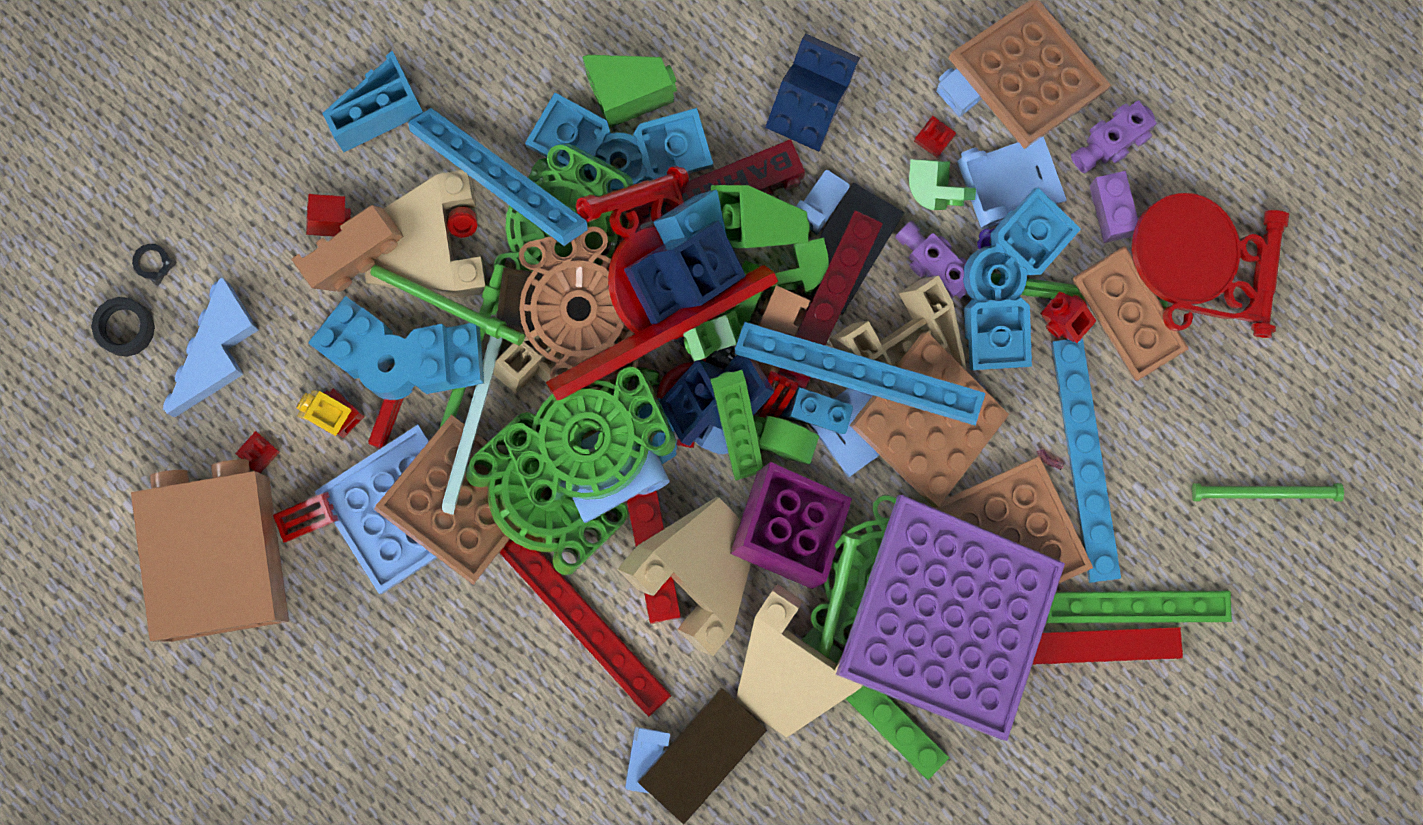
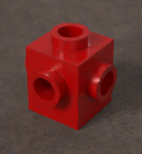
M1060 291L1040 313L1047 322L1046 329L1057 338L1063 336L1075 343H1078L1096 323V319L1087 308V304L1083 299L1074 294L1071 297Z

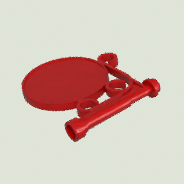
M672 166L668 169L665 176L650 181L646 180L602 196L590 194L579 198L576 202L578 215L587 222L598 219L602 213L612 211L609 220L610 226L616 234L624 238L612 256L608 273L610 298L617 315L634 334L653 324H651L624 269L664 243L656 227L636 231L639 220L635 211L626 213L629 222L627 229L622 227L620 215L626 210L653 201L651 219L654 222L661 217L663 201L669 203L674 208L684 203L680 190L688 183L689 176L683 167ZM682 334V335L676 337L675 339H678V338H680V337H683L684 335Z
M1177 193L1166 196L1150 205L1140 216L1135 226L1132 237V256L1136 270L1149 290L1161 299L1173 303V305L1168 306L1164 310L1163 322L1165 326L1172 331L1184 330L1191 325L1193 312L1222 319H1238L1253 322L1251 324V330L1254 331L1253 336L1272 338V333L1276 332V326L1270 324L1273 297L1276 293L1282 234L1285 228L1288 227L1289 213L1280 210L1265 211L1263 224L1266 226L1267 233L1264 234L1263 238L1257 234H1250L1239 241L1236 228L1228 214L1218 204L1204 196L1193 193ZM1248 241H1253L1256 244L1257 256H1252L1247 252L1246 244ZM1240 258L1246 262L1256 261L1253 288L1244 281L1232 282L1238 271ZM1236 287L1241 288L1250 298V303L1240 313H1227L1194 306L1210 301L1224 292V299L1231 308H1241L1242 304L1235 300L1233 294ZM1175 309L1188 311V313L1184 314L1182 325H1177L1173 322L1172 313Z

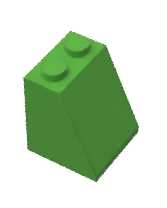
M586 55L582 57L586 76L609 128L674 103L673 93L677 91L675 85L676 78L671 66H665L661 57Z
M711 185V191L717 189L726 236L732 248H755L809 242L808 233L810 225L807 219V211L749 185Z

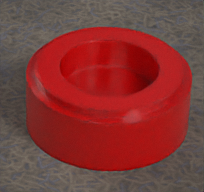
M457 207L448 214L447 227L452 235L466 238L476 232L478 219L476 213L470 208Z

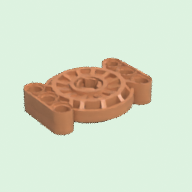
M588 227L586 232L572 240L570 243L573 250L567 257H560L555 253L554 246L557 240L553 237L530 241L524 244L519 252L521 264L528 269L534 270L528 277L521 293L519 307L521 324L527 338L535 349L547 359L556 362L550 372V379L555 377L558 369H571L614 346L616 343L613 342L618 336L623 341L632 334V331L629 329L627 333L622 331L624 323L617 315L610 298L608 286L609 271L606 269L610 265L611 259L601 255L607 246L608 237L605 231L599 227ZM590 232L599 233L602 237V246L597 250H591L585 244V236ZM530 247H537L542 252V259L536 265L528 264L524 258L525 251ZM596 258L603 261L601 266L593 263ZM538 272L544 274L540 281L534 278ZM530 284L535 286L531 305L525 304L526 293ZM581 296L589 301L591 311L586 319L576 321L568 315L566 307L572 298ZM525 311H531V319L535 328L531 332L526 323ZM539 335L543 342L551 348L549 353L540 347L533 337ZM556 352L564 354V356L561 359L555 357L554 355L556 354ZM638 359L634 360L630 367L637 369ZM617 369L599 380L615 379L621 369Z

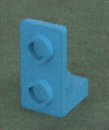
M797 387L795 394L780 415V418L789 421L800 420L839 434H846L853 406Z

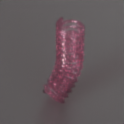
M1045 449L1037 451L1038 456H1040L1045 464L1060 470L1063 468L1064 462L1062 464V461L1060 463V461L1058 462L1054 458L1052 460L1046 454Z

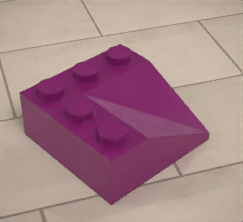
M770 462L757 471L730 554L810 589H814L827 582L836 553L834 545L841 536L852 498Z

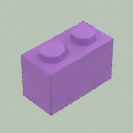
M1126 171L1096 177L1089 187L1104 243L1133 237L1138 217Z

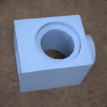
M949 68L939 77L940 83L936 92L959 118L982 100L958 69Z

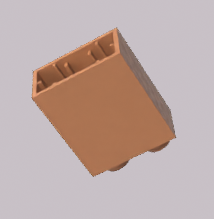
M237 459L214 463L211 465V479L189 482L187 470H169L150 475L151 489L131 492L149 640L151 642H174L289 622L277 529L273 517L274 508L270 479L258 472H250L248 460Z

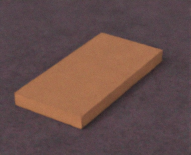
M1122 246L1071 278L1135 381L1140 380L1189 349L1178 331L1169 330L1163 322L1165 309L1157 296L1141 280L1134 265L1133 257L1126 246Z

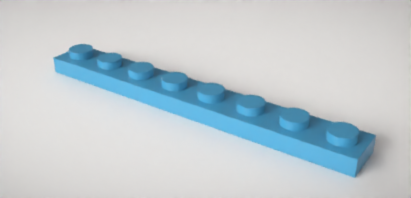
M430 108L408 122L410 132L563 246L588 230L585 219L434 109Z
M747 322L743 325L735 347V354L975 426L985 398L984 392Z
M1083 338L1078 343L1069 339L1053 341L1051 343L1082 543L1093 566L1092 569L1087 571L1088 581L1093 583L1121 579Z

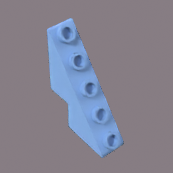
M224 278L214 282L209 293L211 300L207 310L204 309L199 316L198 326L200 327L196 336L192 337L188 343L186 350L188 356L184 366L181 365L176 372L175 382L177 383L173 393H170L165 399L163 410L172 417H177L243 375L228 349L259 329L231 284Z

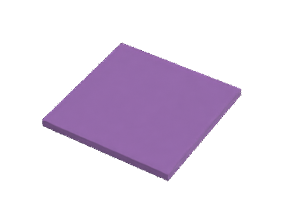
M898 495L836 675L1000 740L1007 741L1065 563L904 495Z

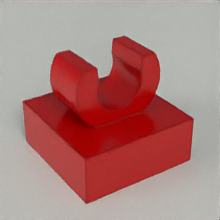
M932 115L916 136L914 142L938 159L953 140L956 132Z
M255 431L235 454L240 459L248 460L249 467L261 474L280 451L259 432Z

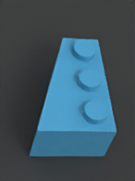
M393 51L385 56L386 60L378 68L365 74L366 78L353 90L351 88L347 90L322 113L343 153L423 113Z
M717 189L693 196L653 222L664 244L670 240L689 237L715 221L720 222L725 232Z

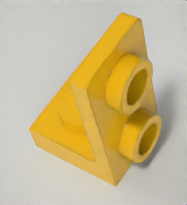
M315 390L308 394L304 393L296 406V409L300 410L297 417L308 420L334 436L337 435L352 410L321 391Z

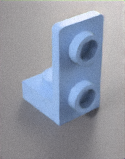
M829 170L824 171L804 201L800 200L796 206L807 211V219L810 225L809 230L817 235L850 188L847 182Z
M635 727L625 783L627 790L649 793L637 780L662 754L664 746H668L670 733Z

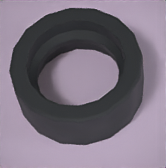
M116 297L105 301L98 307L92 318L91 329L93 337L100 347L117 356L128 357L139 354L148 347L154 335L155 325L153 317L146 307L131 298ZM119 310H130L140 320L138 334L132 341L126 344H116L111 341L106 332L107 321L112 314Z

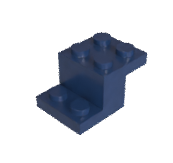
M805 33L794 62L781 82L765 128L819 152L824 144L831 123L844 101L860 57Z
M719 221L708 224L689 237L666 242L624 269L651 324H658L682 308L701 306L746 277Z
M736 355L724 370L703 360H697L659 401L681 443L690 446L709 424L722 430L710 379L717 378L725 372L742 370L746 380L753 415L771 397L775 391L756 360Z

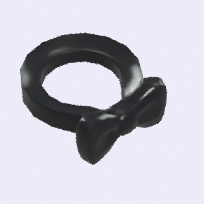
M157 244L142 245L136 250L132 259V265L136 273L145 279H151L155 285H160L164 276L177 263L174 258L169 257L167 252ZM153 250L160 254L163 267L158 272H145L141 269L140 258L145 252Z

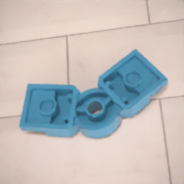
M554 93L525 142L526 147L546 158L552 147L567 143L584 150L611 165L614 159L623 158L627 163L619 170L631 177L633 185L665 176L668 169L672 166L683 167L688 174L713 167V161L697 108L641 123L636 128L633 136L626 133L611 134L607 120ZM562 149L558 153V161L563 166L569 164L570 156L567 151ZM587 164L584 170L585 176L591 175L594 181L597 176V170L593 165ZM615 178L611 183L612 191L624 188L623 183L619 179Z
M1034 188L1014 211H1010L991 232V246L983 247L974 252L964 266L963 283L966 292L972 298L964 308L965 339H968L970 370L1032 367L1030 305L1020 297L1026 286L1027 275L1042 274L1081 230L1039 188ZM995 268L1001 274V279L996 285L991 281V273Z
M345 296L308 342V344L354 379L360 378L365 387L382 399H402L413 392L411 389L414 386L425 394L484 384L480 327L472 323L448 328L443 324L413 329L408 337L404 339L393 335V331L383 322ZM395 363L393 369L387 372L388 367Z

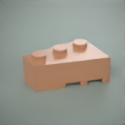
M374 205L369 206L340 226L342 231L331 240L326 242L323 237L315 242L318 246L316 250L304 258L298 254L291 259L311 288L341 292L352 284L353 281L351 279L358 273H365L375 265L374 260L380 255H386L398 246L397 241L404 236L384 208Z
M776 285L771 299L766 298L760 311L763 317L759 326L796 337L808 311L810 300ZM757 361L766 377L770 371L776 373L780 371V367ZM774 380L773 383L771 384L772 388H773L774 385H775V382H776L775 380Z

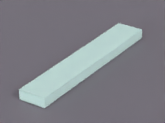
M490 336L483 360L484 384L476 385L443 499L442 510L445 513L454 515L493 378L495 361L500 353L502 338L496 339Z

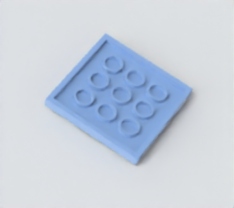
M419 425L314 491L316 495L325 492L329 493L330 498H328V502L333 504V515H337L339 521L334 523L379 594L385 593L437 559L436 556L374 510L376 504L429 442V439Z

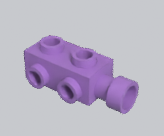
M1139 100L1131 106L1125 103L1112 114L1114 116L1113 119L1107 123L1101 120L1089 130L1091 133L1087 140L1089 146L1086 148L1081 147L1071 154L1073 163L1084 174L1094 168L1096 162L1100 159L1104 164L1110 160L1116 164L1129 154L1128 147L1134 143L1139 147L1153 136L1150 131L1157 124L1153 112L1147 106H1143ZM1131 117H1134L1138 124H1135ZM1109 133H1113V138L1115 141L1109 139Z
M911 220L895 236L903 246L906 244L913 251L909 256V259L912 261L909 264L910 268L919 277L939 275L951 299L955 295L961 299L967 293L963 283V270L967 260L963 257L958 258L951 251L952 246L944 237H937L932 233L926 239L919 232L920 228ZM933 249L938 254V257L931 258L928 255V250ZM954 270L959 275V279H951L949 271Z

